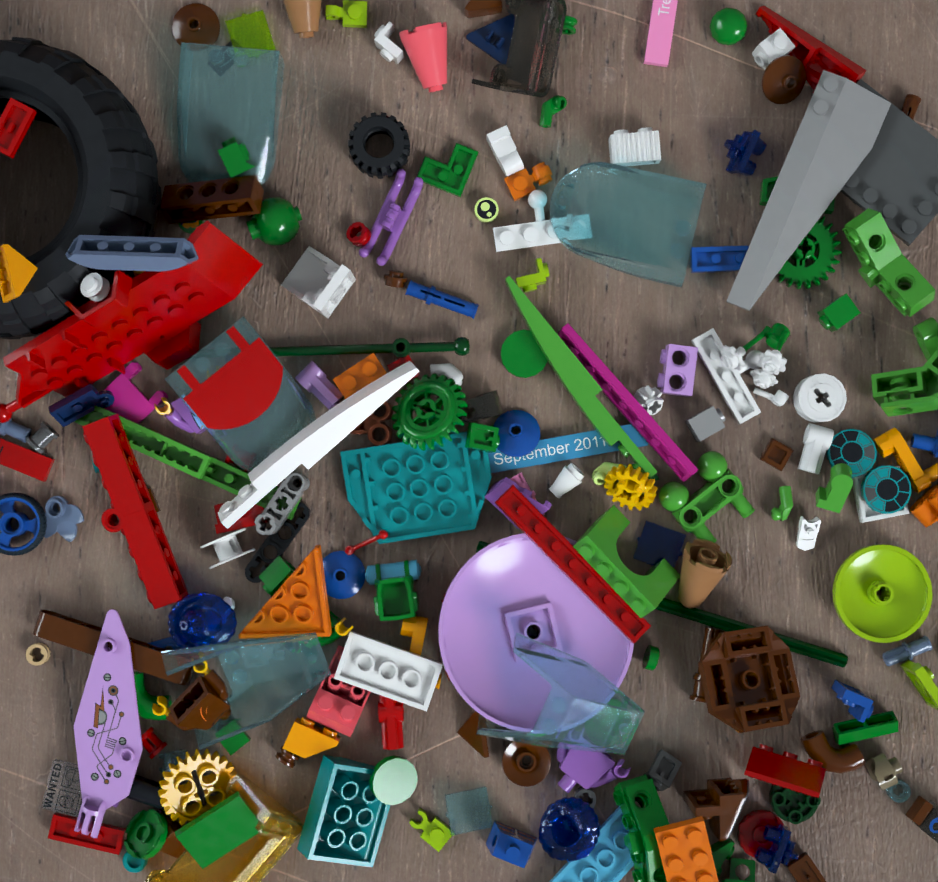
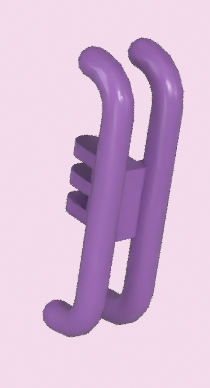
M404 169L397 170L394 182L371 228V238L359 250L361 257H367L372 251L382 228L391 232L380 256L376 260L379 266L385 265L389 260L423 187V179L416 177L401 210L400 206L394 202L406 177Z

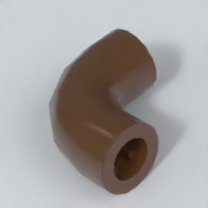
M823 730L808 733L801 738L803 747L810 759L823 763L822 768H825L828 772L841 774L866 766L864 757L855 743L841 749L833 748L828 743Z

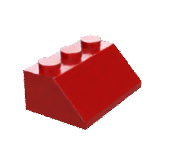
M759 744V748H752L744 775L819 799L826 769L822 768L823 763L808 759L807 763L797 760L798 755L786 751L783 752L782 756L773 753L774 748Z

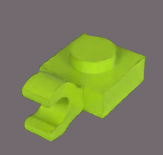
M343 0V7L326 5V19L343 20V27L367 28V1Z

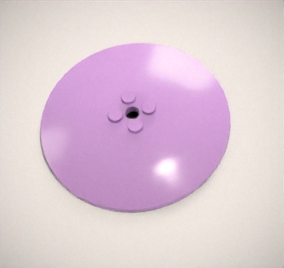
M525 533L502 538L473 555L460 568L450 583L439 615L438 643L440 655L446 673L456 691L471 708L484 718L497 725L521 732L546 733L572 727L594 715L612 698L621 685L629 668L634 643L580 591ZM565 537L573 546L577 542ZM530 625H536L539 628V635L535 639H531L527 635V628Z

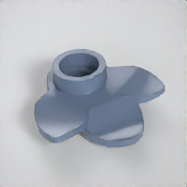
M53 496L45 505L47 529L44 537L48 538L58 532L65 540L72 542L77 534L76 524L84 522L83 513L76 505L69 504L63 496ZM57 504L60 505V511L57 510Z

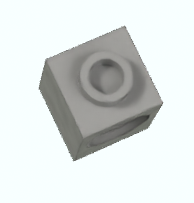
M711 406L687 419L685 423L696 442H700L725 428L723 422L726 420L719 408L715 409L714 406Z

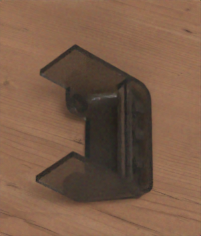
M505 0L508 13L516 15L507 63L495 65L491 71L489 81L473 79L472 84L506 92L544 97L548 94L551 87L567 12L566 3L564 0Z

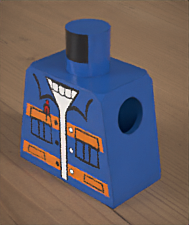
M494 821L486 841V846L494 857L525 868L536 844L537 837Z

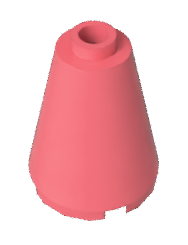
M446 22L418 26L412 32H408V29L399 32L401 42L423 89L428 88L429 93L443 90V85L447 84Z

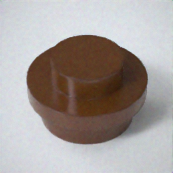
M389 270V274H384V279H386L385 285L404 288L408 278L404 277V272Z

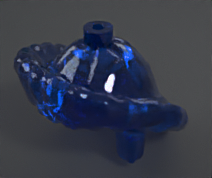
M207 592L185 596L172 607V611L168 615V631L171 634L172 640L186 651L203 655L220 650L225 643H228L235 634V628L238 623L236 613L231 606L221 597Z
M565 797L551 803L540 821L538 839L542 844L543 850L548 853L549 857L560 861L572 862L586 858L595 848L600 836L598 816L589 803L584 802L580 798Z

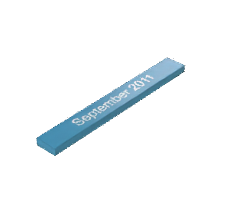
M632 424L620 426L637 447L648 446V442ZM594 430L539 440L538 445L531 453L521 457L507 456L497 448L496 452L488 453L491 473L619 451L617 447L620 444L616 442L609 447L598 432Z

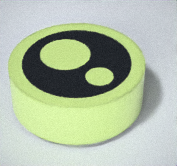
M489 197L481 198L475 205V216L484 223L494 221L499 211L497 202Z

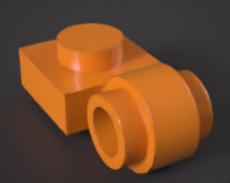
M542 162L531 168L533 171L531 175H529L525 168L504 178L514 202L536 190L533 183L543 186L553 180L551 177L553 174L549 165L546 166L545 162Z

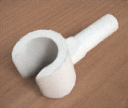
M756 387L753 391L754 394L771 400L776 406H783L789 398L781 390H778L775 395Z

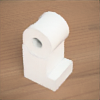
M507 125L486 135V140L506 177L524 169L523 162L516 150L517 148L510 136Z

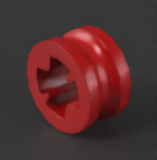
M355 222L347 229L346 236L355 246L362 247L369 242L371 231L363 223Z

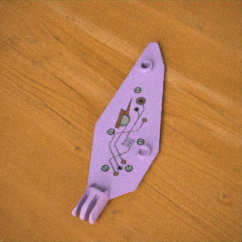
M115 609L109 610L106 614L74 722L82 804L74 831L79 832L81 830V833L84 835H89L91 832L90 836L92 838H97L99 835L105 811L129 796L143 750L131 646L119 613ZM108 642L112 643V649L108 647Z

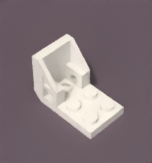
M308 246L281 286L317 312L329 318L356 278L343 264L339 266L328 257Z

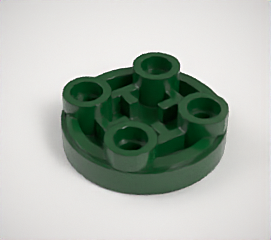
M772 784L769 792V801L773 811L781 819L792 824H799L812 817L821 802L820 797L818 799Z

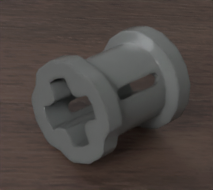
M44 421L32 437L28 436L26 438L28 444L41 454L54 438L57 439L59 437V434Z

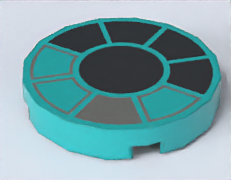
M847 429L833 436L831 446L827 450L826 455L831 467L839 463L849 465L852 469V478L865 474L872 468L876 461L877 450L875 443L869 435L861 430Z
M891 465L878 466L864 476L861 484V496L873 511L882 514L895 513L903 509L909 502L911 483L908 476L901 469Z

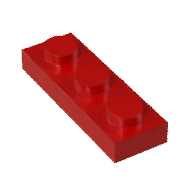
M57 812L53 814L48 839L117 855L121 853L126 828L102 823L98 837L92 838L90 836L91 832L89 835H84L81 833V830L79 832L74 831L78 817Z

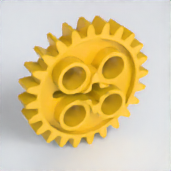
M196 749L194 756H191L187 751L185 753L186 759L182 760L177 756V765L168 764L171 772L163 771L162 774L165 780L159 781L162 789L158 790L161 798L160 803L164 807L166 815L170 814L172 821L178 819L180 825H183L187 820L189 823L237 792L235 787L240 786L238 779H236L238 774L236 770H233L232 762H228L225 755L220 758L218 751H215L211 756L208 749L204 751L203 755H200L199 750ZM193 770L196 771L207 802L205 806L202 805L197 792V787L191 773ZM206 771H212L209 775H203ZM189 780L186 784L179 785L181 781ZM219 791L215 796H210L211 793ZM190 801H195L192 805H186Z

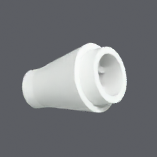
M570 463L568 466L565 465L549 490L557 498H560L581 484V480L585 475L573 463Z

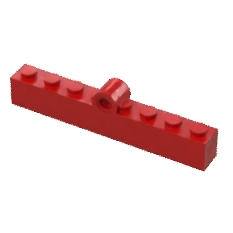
M114 414L82 426L84 439L89 444L93 453V462L101 473L102 485L108 491L111 499V508L102 514L101 522L103 527L109 532L121 530V533L126 537L129 544V553L135 559L138 567V576L144 582L147 590V599L153 605L154 610L182 600L189 593L119 415Z

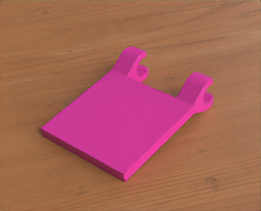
M132 362L125 368V374L121 373L104 389L112 392L114 395V403L105 409L140 424L155 410L154 403L157 406L163 403L161 397L168 398V395L163 390L157 391L148 400L130 380L142 370L139 363Z

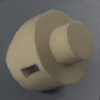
M881 753L870 758L865 763L871 779L877 781L881 789H888L898 784L896 775L903 772V769L896 757L887 759Z

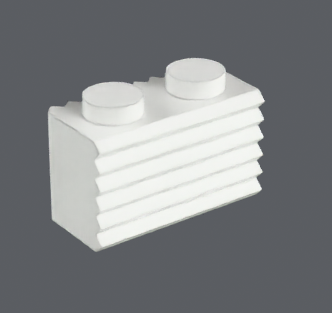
M651 127L640 128L636 133H628V130L625 129L616 130L608 139L611 168L659 164L661 161L659 131H652Z

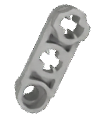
M292 473L281 483L262 514L258 515L254 521L256 531L259 534L273 535L280 530L304 494L303 492L309 488V479L303 474ZM300 479L302 480L301 487L298 486V481ZM286 497L288 507L280 510L278 508L280 504L277 501L279 498L284 499ZM264 520H270L272 528L265 529L266 524Z

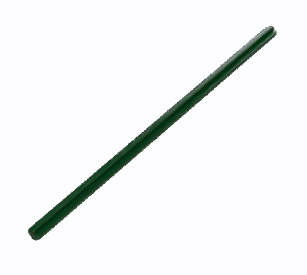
M479 541L476 553L488 546L489 543ZM663 598L656 607V610L727 632L756 627L698 608H687L679 602ZM774 632L790 648L791 652L840 667H845L847 664L848 656L843 653Z

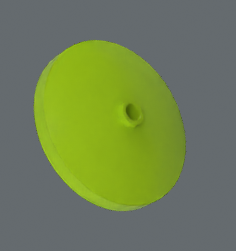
M885 544L870 545L852 553L839 567L833 583V603L842 623L857 636L878 643L895 642L913 634L927 618L932 604L931 580L923 564L907 550ZM881 589V595L878 596L877 590Z

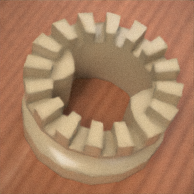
M43 643L31 645L26 651L27 661L35 666L46 663L51 656L50 648ZM35 648H40V653L44 655L40 661L36 660V655L32 654Z

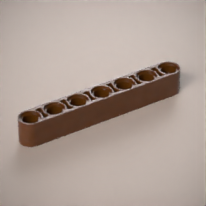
M40 610L33 635L94 656L102 628L53 611ZM128 637L131 646L133 669L185 686L190 684L194 671L192 660L196 663L195 659ZM108 642V647L112 649V643Z

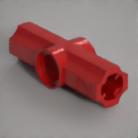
M379 695L378 717L382 728L383 749L397 750L404 748L403 703Z

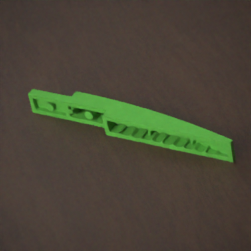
M510 276L505 278V283L537 344L585 417L609 447L618 442L620 445L617 448L625 458L630 456L634 461L633 468L641 467V472L650 473L648 478H651L657 473V470L595 396L603 389Z
M94 406V411L74 422L84 426L116 413ZM119 415L132 449L235 495H238L239 490L243 486L251 484L248 476L249 472H245L236 466L227 464L216 457ZM274 487L256 504L266 508L279 487ZM286 497L284 499L279 498L277 501L280 504L278 507L280 510L288 507ZM300 500L298 501V503L296 504V506L294 507V509L292 510L287 519L292 520Z

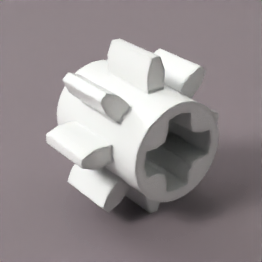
M649 385L641 387L634 394V398L649 415L657 414L662 408V402H664L660 397L662 393L656 387L651 388Z

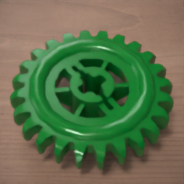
M825 216L820 218L808 233L815 242L807 236L802 240L798 247L802 245L804 249H807V252L802 254V250L797 247L791 255V258L795 260V266L787 260L778 273V283L786 279L787 287H790L794 282L797 290L801 288L802 283L806 289H810L811 281L814 285L819 286V278L826 281L829 279L826 272H835L831 265L840 263L834 256L840 255L842 251L836 250L834 247L840 245L841 241H833L838 232H829L833 223L826 226L823 225ZM816 244L818 246L817 258L813 255ZM810 258L814 261L813 264L805 267L806 259Z
M433 373L429 377L427 374H424L421 381L416 377L413 385L408 382L406 384L407 390L401 389L400 393L402 396L395 398L398 405L392 407L395 414L391 416V420L395 422L393 429L397 431V437L402 439L406 445L410 443L413 449H416L418 444L419 448L425 451L427 443L428 447L434 450L435 441L443 447L442 438L445 437L447 440L452 441L449 433L459 434L455 425L464 426V422L459 419V416H467V413L460 409L468 407V404L461 400L466 398V395L463 392H459L462 390L460 385L455 384L452 378L448 379L445 375L438 376L436 373ZM430 395H436L440 398L434 402ZM413 411H415L416 414H417V416H416L414 419H413ZM425 422L427 427L418 426L417 424Z

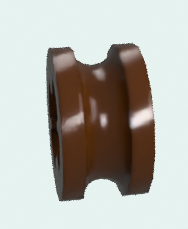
M282 745L280 748L281 752H277L275 756L281 763L293 768L295 766L294 761L299 760L300 756L282 749L284 746Z

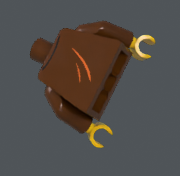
M199 654V657L204 664L197 665L194 660H192L194 671L203 673L204 677L199 675L169 708L167 707L168 700L164 696L157 697V703L161 706L155 703L152 705V711L155 715L161 716L165 714L167 720L183 731L191 729L208 730L219 719L227 720L231 714L230 703L227 699L229 693L225 682L214 669L210 670L208 668L207 657L203 654Z

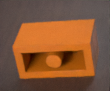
M372 353L332 380L346 399L387 374L376 355Z

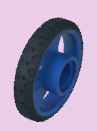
M23 493L1 495L0 510L4 515L0 518V531L2 532L0 534V553L17 556L34 550L43 540L47 529L44 509L33 497ZM15 501L28 505L34 511L36 517L30 520L25 513L15 512ZM13 518H16L19 522V527L16 531L12 529L10 524ZM27 531L33 533L34 537L27 544L20 547H11L10 541L12 537L24 535Z

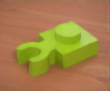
M419 808L417 813L422 816L423 820L416 822L411 818L409 823L415 829H422L420 837L439 852L454 834V830L437 816L430 821L426 811Z

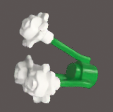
M775 323L771 328L765 326L760 334L743 347L740 346L735 349L733 346L728 347L724 345L723 350H721L723 366L729 370H743L745 363L742 357L746 354V351L766 336L767 345L774 348V350H766L765 353L761 352L759 354L758 366L762 368H755L750 371L754 384L763 389L778 384V380L773 374L778 375L779 372H785L786 370L785 364L787 359L782 357L780 350L789 337L790 330L781 323Z

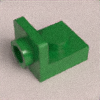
M468 423L465 447L488 453L496 452L500 442L499 428Z

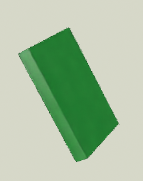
M239 791L175 831V836L200 867L204 869L263 831L265 825Z

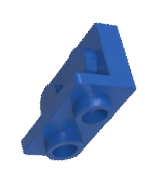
M834 680L831 689L837 693L836 697L849 706L848 712L859 722L864 723L865 719L869 718L873 712V700L862 691Z

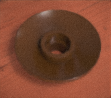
M192 3L182 7L175 14L172 21V33L181 47L192 52H200L210 48L217 41L220 34V22L216 13L211 8L200 3ZM197 21L198 27L191 28V23Z
M790 55L774 59L767 66L762 77V90L765 97L775 104H787L797 98L803 90L806 81V70L803 63L798 58Z
M522 737L514 740L507 746L503 753L502 766L505 775L510 781L519 786L529 787L540 783L546 778L550 770L551 758L548 749L542 742L534 738ZM524 756L531 758L528 764L522 763L521 760Z

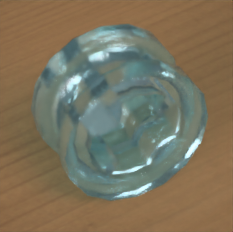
M898 779V784L886 789V793L893 801L902 803L908 800L911 790L907 783ZM897 785L904 789L902 794L899 792L900 796L893 792V788L897 789Z

